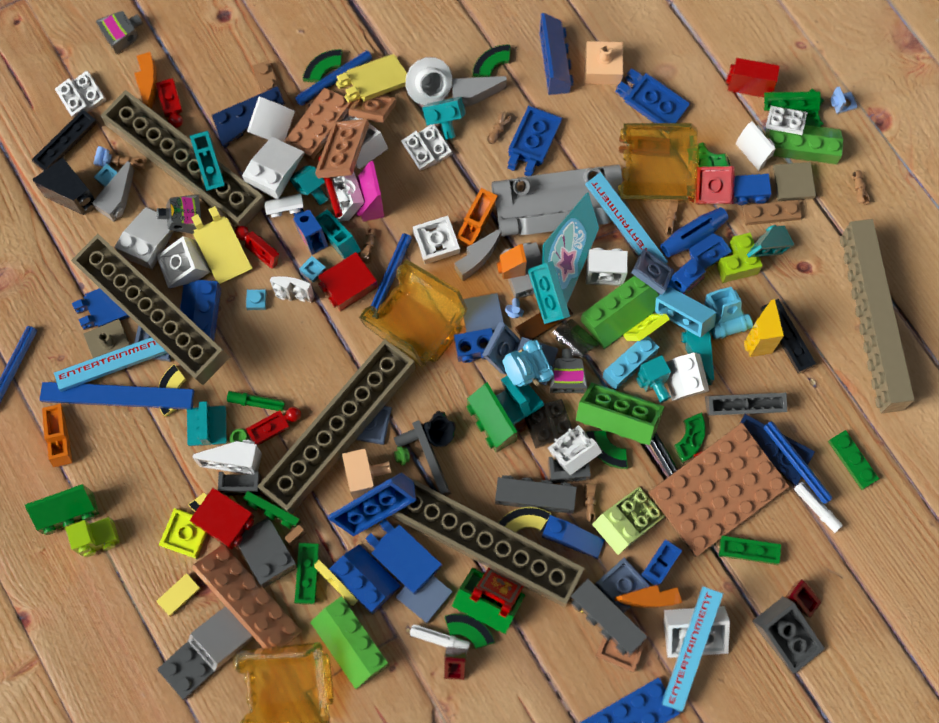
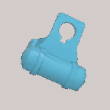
M732 287L719 289L706 295L705 306L716 311L715 327L710 330L715 340L723 339L726 336L739 332H746L753 328L751 316L744 314L741 308V298Z
M538 340L528 341L523 346L524 351L511 352L502 360L506 374L513 385L520 387L530 384L534 379H538L539 382H547L553 378V368L549 365L542 350L543 347L539 345Z

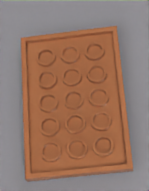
M740 423L648 493L693 555L697 557L721 539V536H725L787 489L789 485L743 423Z

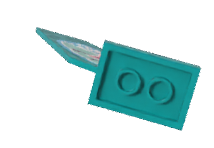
M588 192L543 243L542 264L527 269L544 324L570 317L567 304L587 259L589 249H591L599 230Z

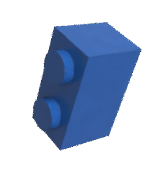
M769 174L735 176L733 204L745 205L754 202L756 204H763L768 202L772 194Z

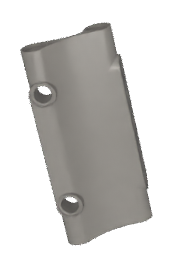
M620 165L584 168L493 181L492 193L498 195L495 206L501 237L554 231L587 192L589 193L598 225L610 223L612 221L585 184L590 180L589 174L592 171L596 175L601 172L629 209V204L625 200ZM520 181H523L525 185L522 191L516 189V185Z

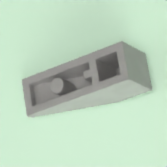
M507 76L452 79L453 98L462 96L464 108L472 106L506 89Z
M128 161L92 202L97 211L113 222L124 213L129 196L134 169Z

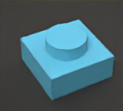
M106 164L94 178L106 187L118 172Z
M311 256L299 270L314 283L319 278L318 276L326 271V267Z
M247 290V310H266V290Z

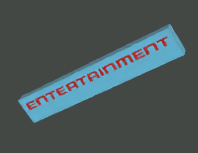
M600 172L585 184L638 256L643 249H646L665 264L668 263L667 259Z
M151 337L57 371L54 375L58 388L62 392L161 356L167 352Z
M702 586L662 701L663 705L683 711L723 593Z

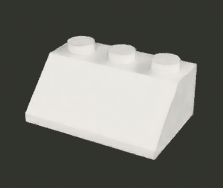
M719 606L702 655L728 654L730 621L725 606ZM695 608L664 610V632L668 658L678 657Z

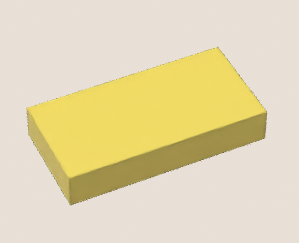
M186 573L156 602L171 617L201 588Z

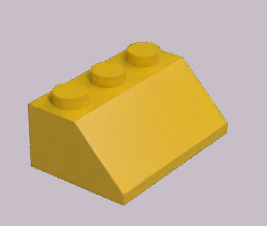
M775 299L769 302L744 340V348L749 353V357L772 354L784 336Z

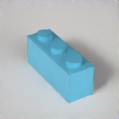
M669 287L662 295L660 294L656 297L655 312L657 314H667L670 321L701 338L715 327L716 311L674 288Z
M646 336L641 341H637L604 370L602 378L614 390H617L640 369L641 364L648 362L657 354L659 346L649 336Z

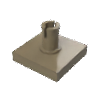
M119 319L83 334L93 358L130 345Z

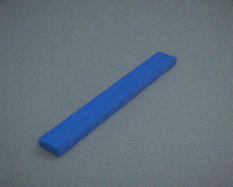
M42 382L39 401L46 403L192 410L195 391L193 389L81 384L60 392L57 383Z

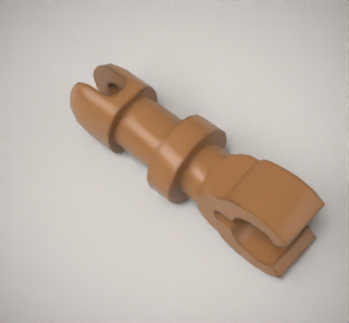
M506 111L499 113L497 123L493 125V131L487 137L488 143H496L499 133H502L504 130L503 126L511 120V116H506L504 120L503 115Z
M117 155L111 157V163L115 166L124 165L128 161L133 167L144 170V164L140 163H147L145 157L133 159L129 156L126 158H121V156Z
M856 170L852 176L856 183L855 191L858 192L857 202L858 204L863 202V205H866L870 202V197L865 191L866 184L863 183L862 172Z
M671 200L669 213L666 215L665 235H667L668 230L671 231L670 236L674 233L678 201Z
M368 228L366 231V241L363 243L365 248L361 253V259H364V263H371L372 249L375 245L373 240L376 236L375 228H372V230Z
M586 483L584 485L585 505L587 506L586 518L590 522L592 516V520L595 522L597 518L595 512L596 500H594L595 485L594 483Z

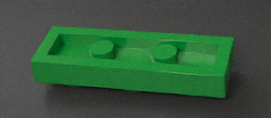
M820 92L764 93V111H770L771 106L792 110H820L821 95Z
M846 430L828 441L861 490L879 480V477Z
M249 491L244 496V500L247 502L246 505L255 511L258 508L261 509L266 517L272 520L274 518L281 520V524L289 529L295 528L301 523L299 518Z
M721 536L718 556L779 565L781 544Z
M299 543L295 604L315 605L318 570L314 567V564L319 560V544Z

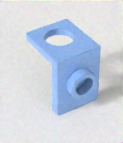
M840 86L835 88L830 99L837 114L858 107L851 92L843 94ZM845 98L851 102V105L848 107L844 106L846 104Z

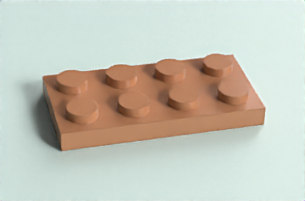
M324 88L285 139L284 143L304 151V156L313 160L327 142L333 123L342 122L348 114L353 101L348 103L344 96Z
M367 119L333 123L315 172L317 178L353 174L369 127Z

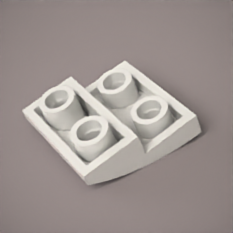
M85 71L73 81L67 79L55 88L72 117H75L82 109L88 112L107 101L88 71Z
M258 97L247 132L267 140L273 137L284 142L295 111L265 98Z
M771 106L766 129L802 135L807 112Z
M753 121L745 127L736 142L739 149L758 171L764 168L766 161L773 156L775 151V145L772 140L767 139L761 127L755 125Z
M434 124L429 125L419 133L415 131L402 140L403 145L420 171L439 163L453 154Z
M302 194L265 201L266 215L271 214V218L282 216L284 211H289L290 214L301 212L300 208H304Z
M280 276L271 277L270 279L275 296L281 300L288 299L292 301L295 296L302 302L308 301L312 303L315 297L311 284L306 281Z

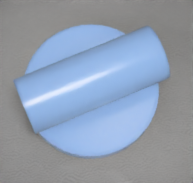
M98 146L93 164L104 167L106 164L109 165L112 156L109 154V150Z
M518 298L512 300V305L505 307V312L508 313L509 317L518 318L523 316L524 311L520 308Z

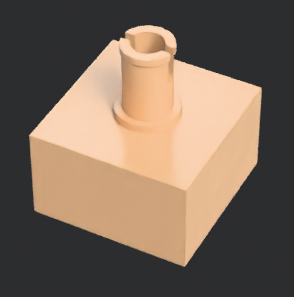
M587 41L585 49V84L619 85L623 77V42Z
M366 449L342 454L353 500L375 488L374 477L392 474L389 461L377 465L369 464Z

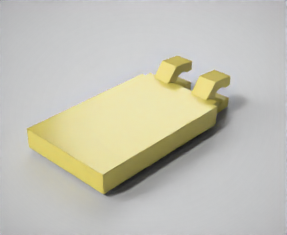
M392 54L347 70V72L337 76L338 81L336 85L339 89L353 85L346 89L347 94L345 98L348 103L360 98L366 101L405 87L407 72L396 56Z
M214 206L208 209L214 221L203 225L198 214L191 218L197 228L193 230V235L216 281L220 285L251 270L252 267L228 218H225V216L220 217Z

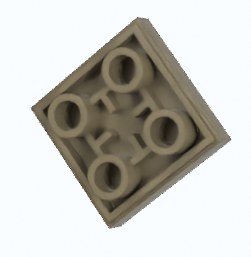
M811 162L773 166L778 201L814 199L816 197Z

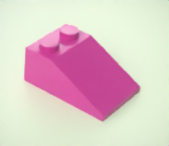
M370 161L356 178L364 199V204L357 211V215L362 217L363 222L384 217L381 192L374 162Z

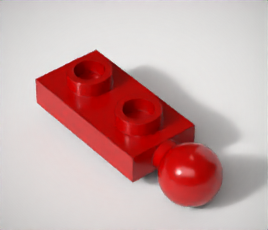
M174 79L156 82L165 117L170 116L168 123L175 128L181 127L183 119L179 113L183 111Z
M238 226L234 232L237 239L245 240V247L271 269L277 266L279 253L275 248L269 246L262 237L256 235L253 231L249 233L248 228L245 226Z
M290 407L286 414L283 415L279 410L246 428L251 440L258 446L289 429L290 427L287 422L298 421L301 418V411L297 407Z

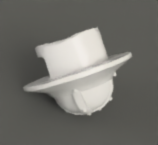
M425 57L416 61L406 75L408 95L421 105L443 100L452 87L450 68L444 61L435 57Z

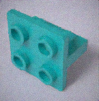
M508 376L501 379L504 391L496 395L513 425L544 406L543 401L529 384L519 387L513 385Z
M207 401L199 402V407L187 410L188 446L227 443L225 406H209Z

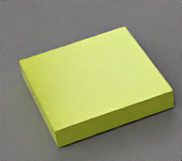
M651 314L623 336L626 341H641L670 319L667 314Z
M174 508L159 546L197 559L207 533L189 521L193 516L192 514Z

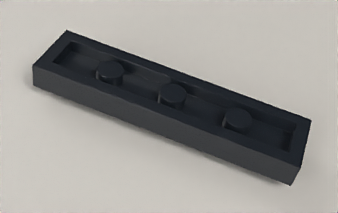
M82 109L32 159V162L42 171L48 169L62 159L97 124L96 119Z
M777 299L775 302L784 335L780 344L799 374L814 367L816 362L781 302ZM768 304L761 307L762 312Z

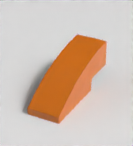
M151 52L137 55L141 71L134 74L143 103L152 110L157 92V71Z
M483 188L480 189L456 236L459 244L468 247L479 240L498 195Z
M62 404L42 408L44 439L47 443L49 462L53 468L73 463Z
M658 585L614 597L616 602L640 608H657L682 603L678 587L659 592Z

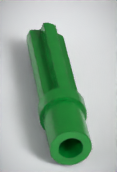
M228 391L227 402L241 404V406L248 405L276 411H283L285 408L284 400L250 395L245 392Z

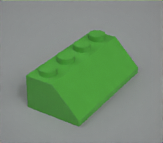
M804 125L802 135L766 129V138L772 140L775 145L773 154L775 157L836 165L842 157L843 136L840 129Z
M634 275L583 312L580 321L601 347L605 349L627 331L655 312L656 297L659 295L656 290Z
M591 382L579 402L576 421L635 440L641 444L650 445L665 406Z
M342 596L325 607L310 622L355 689L389 666Z

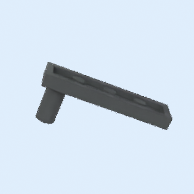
M420 420L413 422L414 429L394 437V441L397 447H402L419 440L440 494L448 496L451 492L432 445L427 439L424 425Z

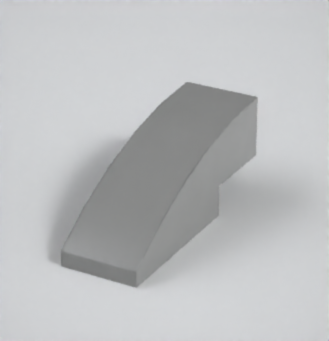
M499 229L468 246L467 256L454 263L455 271L462 281L473 275L490 258L500 240Z

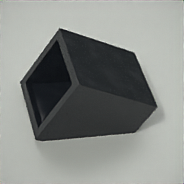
M64 158L32 179L45 198L81 215L89 213L95 208L92 204L95 200L93 195Z

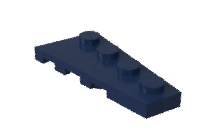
M278 86L212 115L224 148L228 147L229 143L234 139L242 137L243 133L248 130L258 97L265 98L282 106L285 105Z
M744 414L740 423H743L775 468L794 486H797L802 476L764 430L765 424ZM784 435L808 465L815 451Z

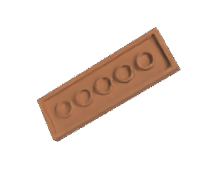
M224 544L193 564L192 569L271 657L301 635L302 630Z

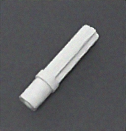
M803 482L794 488L796 493L834 533L843 526L833 515V512Z
M413 624L410 635L443 647L466 649V654L470 642L456 638V636H449Z

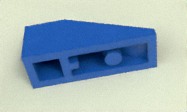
M552 515L549 516L542 535L544 539L598 559L604 543V539Z

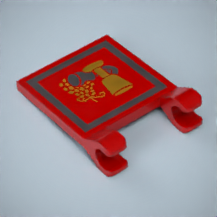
M488 568L475 587L470 599L478 602L482 593L503 604L499 615L506 618L524 586Z

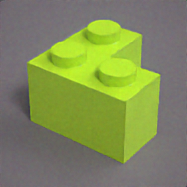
M751 232L732 237L729 243L732 256L720 258L717 269L722 283L759 274L762 268L760 258H748L747 253L755 244Z
M110 517L91 524L83 520L65 527L71 549L84 557L93 556L96 554V551L101 549L110 550L115 547V544L120 543L114 521Z

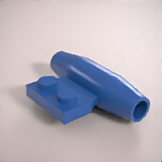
M722 207L700 215L675 231L660 245L663 254L666 257H671L689 249L690 259H695L705 270L719 262L720 258H724L732 252L724 239L714 234L729 220V216Z

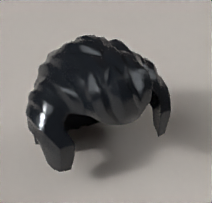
M437 411L429 422H425L424 431L428 441L433 446L445 447L453 440L456 424L454 421L447 419L445 412Z

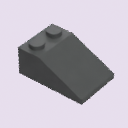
M265 518L249 530H245L242 534L243 539L238 546L263 588L297 568L296 562L270 518Z
M784 596L752 621L763 638L793 674L825 649L794 602Z

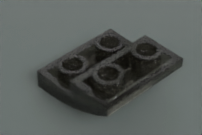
M573 319L566 321L553 331L556 335V340L570 347V352L576 357H586L590 351L596 350L600 345L596 339Z
M562 399L544 403L543 407L525 417L535 449L555 443L554 439L560 438L568 432V429L573 430Z

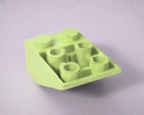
M638 487L602 513L592 525L619 555L661 521L665 515L646 493Z

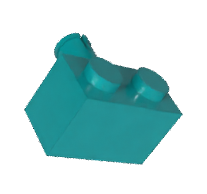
M462 96L427 103L422 107L426 125L441 124L445 140L449 139V137L450 139L456 137L452 121L461 119L466 114Z
M306 165L291 176L290 182L298 193L304 195L311 193L318 202V205H322L329 199L320 188L325 181L323 178H317L315 174L317 168Z
M661 355L641 364L636 378L640 388H644L645 392L654 389L660 403L671 398L664 385L671 373L664 357Z

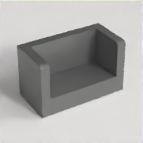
M553 457L548 458L549 477L553 484L588 481L590 479L589 462L572 475H569L556 460H553Z
M219 472L218 491L225 496H245L247 491L254 495H261V491L257 486L261 483L262 476L259 472H254V475H225L224 472Z

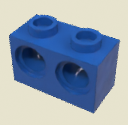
M492 328L454 335L458 362L470 363L478 358L487 360L482 355L485 348L480 347V344L482 342L489 343L493 335ZM467 345L471 349L468 352H464L461 350V347Z
M665 539L641 576L653 585L659 586L682 550Z

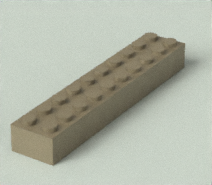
M127 90L101 114L107 127L194 195H199V198L211 208L215 206L218 213L228 218L229 222L234 226L246 227L265 206L262 194L219 161L225 186L206 190L191 140Z
M873 219L852 221L840 236L841 247H844L845 251L844 262L848 265L849 269L848 280L852 283L853 287L851 293L857 305L855 308L856 316L859 317L861 323L859 325L860 334L863 335L865 341L863 343L864 352L867 353L869 359L867 361L868 370L871 371L873 377L871 380L872 388L876 391L877 395L875 398L876 406L880 409V413L903 411L914 401V396Z
M99 234L71 260L202 385L230 358L225 351Z
M384 339L257 486L260 491L284 511L293 514L342 457V454L348 450L416 370L415 361Z
M411 479L414 482L416 501L390 515L391 517L563 607L566 606L583 573V567Z

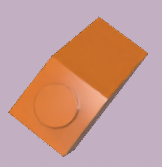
M523 244L500 255L499 262H497L498 274L502 273L503 280L525 276L527 261Z

